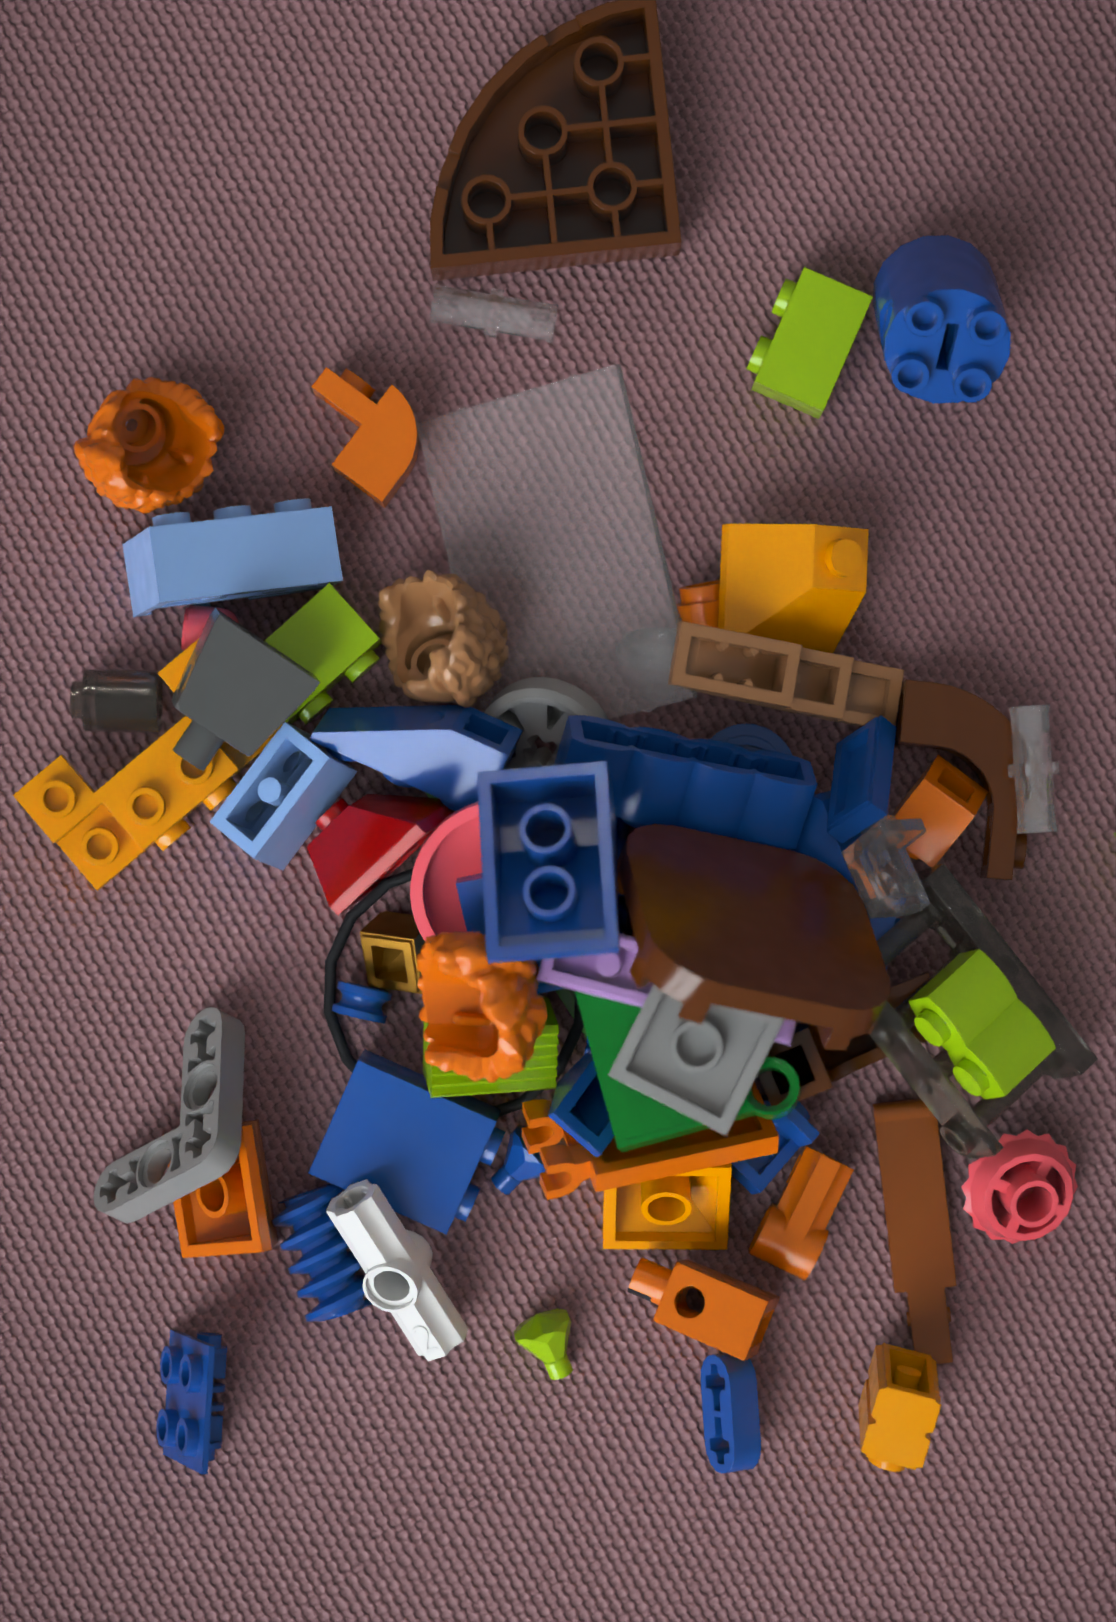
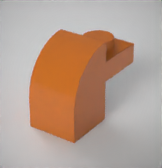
M326 367L312 385L314 394L359 427L332 463L335 472L385 508L406 481L416 463L419 451V433L413 411L404 395L392 384L376 404L370 400L375 389L347 368L338 376Z

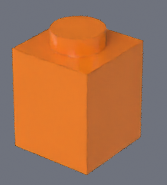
M937 755L896 807L882 832L893 840L894 845L904 855L915 860H921L933 869L976 816L988 791L940 755Z

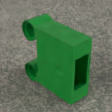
M575 991L618 1150L625 1152L710 1128L608 1076L641 1008ZM766 1057L755 1080L759 1075L768 1071L781 1073L790 1084L788 1096L782 1103L776 1106H766L754 1098L752 1084L734 1121L755 1115L768 1120L780 1119L790 1114L796 1107L800 1097L799 1078L794 1068L785 1060Z

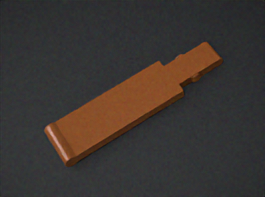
M926 1097L872 1104L893 1291L894 1293L906 1292L908 1304L906 1321L907 1326H910L913 1351L931 1355L936 1364L953 1363L949 1330L951 1312L950 1307H947L945 1287L957 1286L935 1098Z

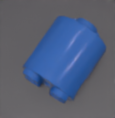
M949 235L923 236L903 244L883 262L873 284V307L884 360L890 371L894 386L901 392L933 404L959 403L961 401L973 403L984 399L990 393L992 383L1000 377L1010 357L1011 332L999 288L988 259L969 242Z

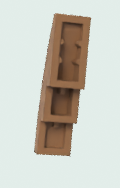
M679 621L668 685L860 727L880 715L895 725L904 670L856 661L854 657L803 648L801 644Z

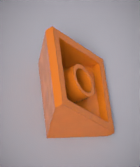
M259 1119L242 1122L240 1151L235 1163L228 1172L220 1178L173 1201L182 1258L260 1253L272 1250L278 1243L277 1230L271 1222L275 1217Z

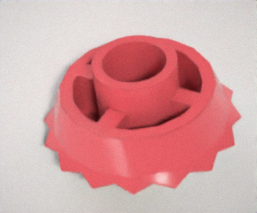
M1028 1129L1017 1136L1004 1133L996 1144L983 1146L980 1158L968 1165L969 1178L961 1186L966 1196L963 1210L972 1217L973 1228L985 1231L991 1240H1006L1014 1244L1019 1241L1041 1238L1056 1229L1071 1209L1073 1195L1078 1188L1075 1180L1076 1164L1069 1159L1067 1147L1056 1144L1049 1133L1037 1136Z

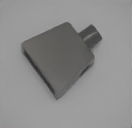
M214 608L171 700L177 710L192 719V722L173 748V751L205 771L224 741L249 757L315 691L320 681L313 673Z

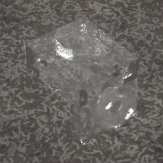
M886 815L861 832L862 836L842 852L858 888V893L871 919L915 916L930 904L906 850L909 845L927 831L922 819H896L894 815Z

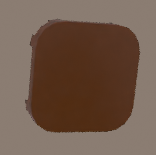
M650 824L636 828L627 837L618 857V893L624 894L638 947V953L629 970L638 988L645 987L648 983L654 984L661 992L682 1003L677 1017L701 1025L711 1004L813 1024L817 1026L824 1049L846 1050L853 1037L872 1033L891 995L890 978L864 902L854 885L842 874L816 858L792 850L675 825Z

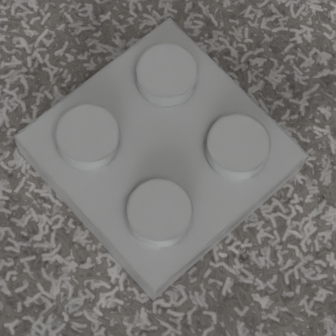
M653 984L608 1076L727 1135L785 1019L711 1004L701 1025L677 1017L682 1003L661 992Z

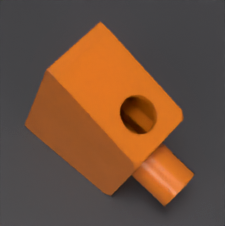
M642 1257L628 1287L629 1293L658 1305L653 1321L743 1361L758 1354L780 1299V1296L687 1259L677 1261L673 1270ZM690 1288L702 1292L704 1296L705 1306L701 1313L690 1309L686 1303V1295Z

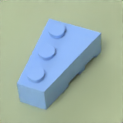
M303 498L273 504L275 513L252 515L250 505H239L214 510V520L191 522L189 512H176L152 517V527L146 528L122 544L133 618L153 615L152 611L158 608L191 604L211 606L210 602L241 598L254 600L320 590L328 583L333 586L343 581L332 506L312 508L311 499Z

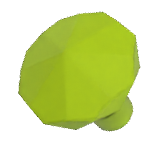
M557 1308L539 1312L520 1323L513 1331L516 1342L544 1363L551 1380H559L572 1373L573 1367L566 1353L571 1320L567 1310Z

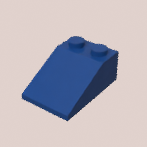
M607 761L477 772L488 964L620 953L618 855L614 789Z

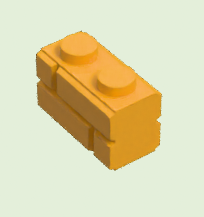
M886 1343L876 1345L868 1370L869 1379L865 1380L858 1404L861 1451L868 1457L870 1463L887 1471L901 1472L904 1471L905 1467L913 1470L922 1468L931 1442L930 1433L934 1432L941 1408L936 1361L928 1354Z

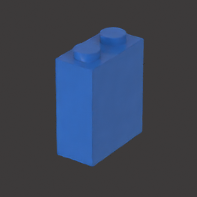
M364 1049L354 1067L308 1174L344 1190L351 1184L368 1179L370 1184L378 1185L394 1212L447 1235L454 1217L466 1222L475 1203L480 1187L471 1184L470 1181L479 1161L491 1166L506 1132L495 1127L501 1110L470 1095L431 1098L424 1075Z

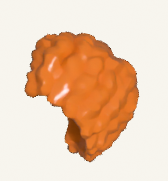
M148 377L144 381L134 378L128 384L126 390L112 391L104 399L99 410L88 425L87 437L77 440L73 446L75 456L79 459V465L84 471L85 478L93 482L100 496L109 498L118 508L135 509L145 514L157 508L163 509L165 506L178 505L185 498L188 499L193 493L202 490L204 478L210 476L214 471L211 457L217 452L216 443L222 439L225 428L221 419L215 414L212 405H208L201 394L189 385L181 382L177 384L175 381L161 380L155 377Z
M441 932L438 935L427 937L425 944L421 947V953L417 954V969L422 974L418 980L417 988L422 991V1000L425 1005L420 1010L419 1018L423 1022L428 1023L423 1037L425 1041L430 1043L424 1054L426 1063L438 1066L443 1072L452 1070L457 1075H466L473 1081L485 1078L489 1083L496 1082L499 1077L502 1079L510 1078L513 1073H519L524 1070L526 1061L530 1060L534 1053V1043L541 1036L548 1017L544 997L537 994L539 981H537L539 966L535 960L488 964L486 937L480 932Z

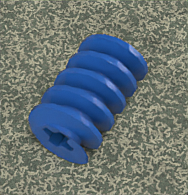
M331 1183L278 1202L284 1203L286 1209L271 1221L273 1227L293 1228L294 1233L280 1244L281 1251H301L302 1257L288 1268L289 1274H309L311 1280L296 1292L298 1298L318 1299L319 1304L305 1315L306 1322H322L334 1319L372 1304L368 1299H364L363 1279L365 1275L355 1274L361 1268L359 1262L351 1251H347L348 1245L326 1213L331 1199L343 1191L342 1188Z

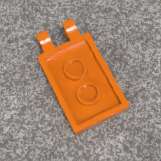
M754 1082L752 1087L753 1096L759 1103L765 1105ZM535 1099L522 1102V1112L528 1124L527 1127L522 1128V1138L529 1154L540 1152V1158L546 1172L540 1173V1184L546 1200L570 1194L583 1181L589 1178L595 1192L778 1153L779 1134L772 1119L768 1120L755 1115L734 1121L727 1135L708 1128L625 1152L618 1150L615 1137H613L603 1153L595 1157L548 1116L552 1100ZM564 1137L566 1145H556Z

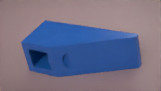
M460 705L342 707L328 709L312 732L310 741L324 746L328 753L340 760L348 762L357 761L381 772L393 784L408 788L415 787L439 798L446 807L457 811L467 805L478 802L477 772L506 770L523 730L475 708H466Z

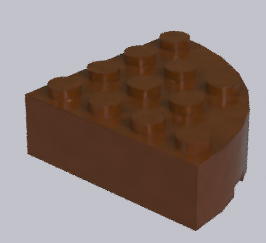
M616 0L575 15V19L561 24L545 36L543 34L521 48L485 84L456 129L448 149V155L439 175L438 186H436L430 217V269L433 281L679 255L682 240L656 0Z

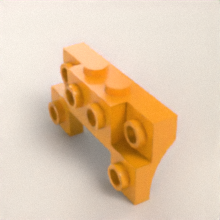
M199 638L158 672V675L173 692H175ZM185 715L96 792L64 755H60L13 796L53 843H57L96 890H100L153 844L156 843L164 851L191 828L184 818L202 803L210 811L222 803L237 786L232 778L261 754L266 744L273 738L279 728L249 757L224 741L205 771L173 751V748L192 722V719Z

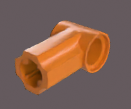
M804 1146L788 1176L787 1183L777 1203H771L752 1239L748 1254L805 1281L822 1252L829 1234V1230L826 1227L854 1169L817 1150Z

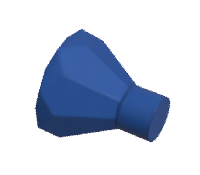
M518 1125L510 1134L504 1165L491 1177L495 1187L506 1195H509L522 1181L540 1177V1173L546 1172L540 1158V1152L529 1154L522 1138V1128L527 1126Z

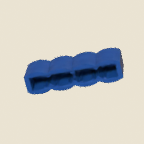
M586 715L568 716L554 765L607 761L614 789L615 816L620 817L631 827L638 828L650 824L675 825L787 850L796 849L817 787L811 762L793 755L767 750L750 751L741 746L719 740L689 739L682 735L656 728H629L615 721Z

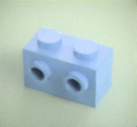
M287 722L282 724L273 738L266 744L261 754L210 820L212 825L253 859L280 870L285 869L316 828L315 822L334 804L358 772L347 762L328 753L324 746L310 741L311 734Z

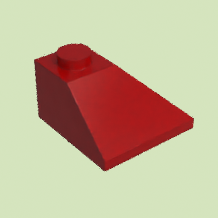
M366 794L351 805L343 798L337 801L315 822L322 832L306 846L329 907L339 916L367 896L384 878L389 877L423 845L435 827L455 811L446 807L439 798Z

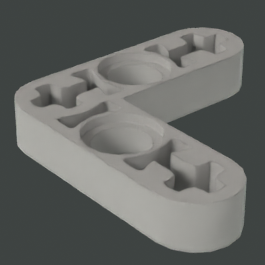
M214 1007L203 1009L192 1020L186 1031L183 1047L180 1126L119 1158L105 1168L96 1183L93 1196L94 1205L98 1211L127 1224L135 1222L220 1178L235 1163L241 1146L245 1029L240 1020ZM216 1085L212 1096H211V1097L209 1098V1100H208V1097H209V1095H210L212 1089H213L214 1086ZM169 1162H170V1165H169V1167H168V1170H167V1172L165 1173V1175L163 1176V1173H164V1171H165L167 1165H168Z

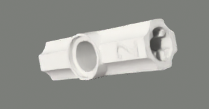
M368 1179L349 1185L341 1194L332 1198L326 1213L366 1273L363 1279V1291L366 1298L379 1309L391 1312L418 1356H425L427 1361L446 1356L450 1350L464 1341L468 1327L430 1269L433 1252L429 1243L421 1235L404 1228L378 1185L370 1184Z

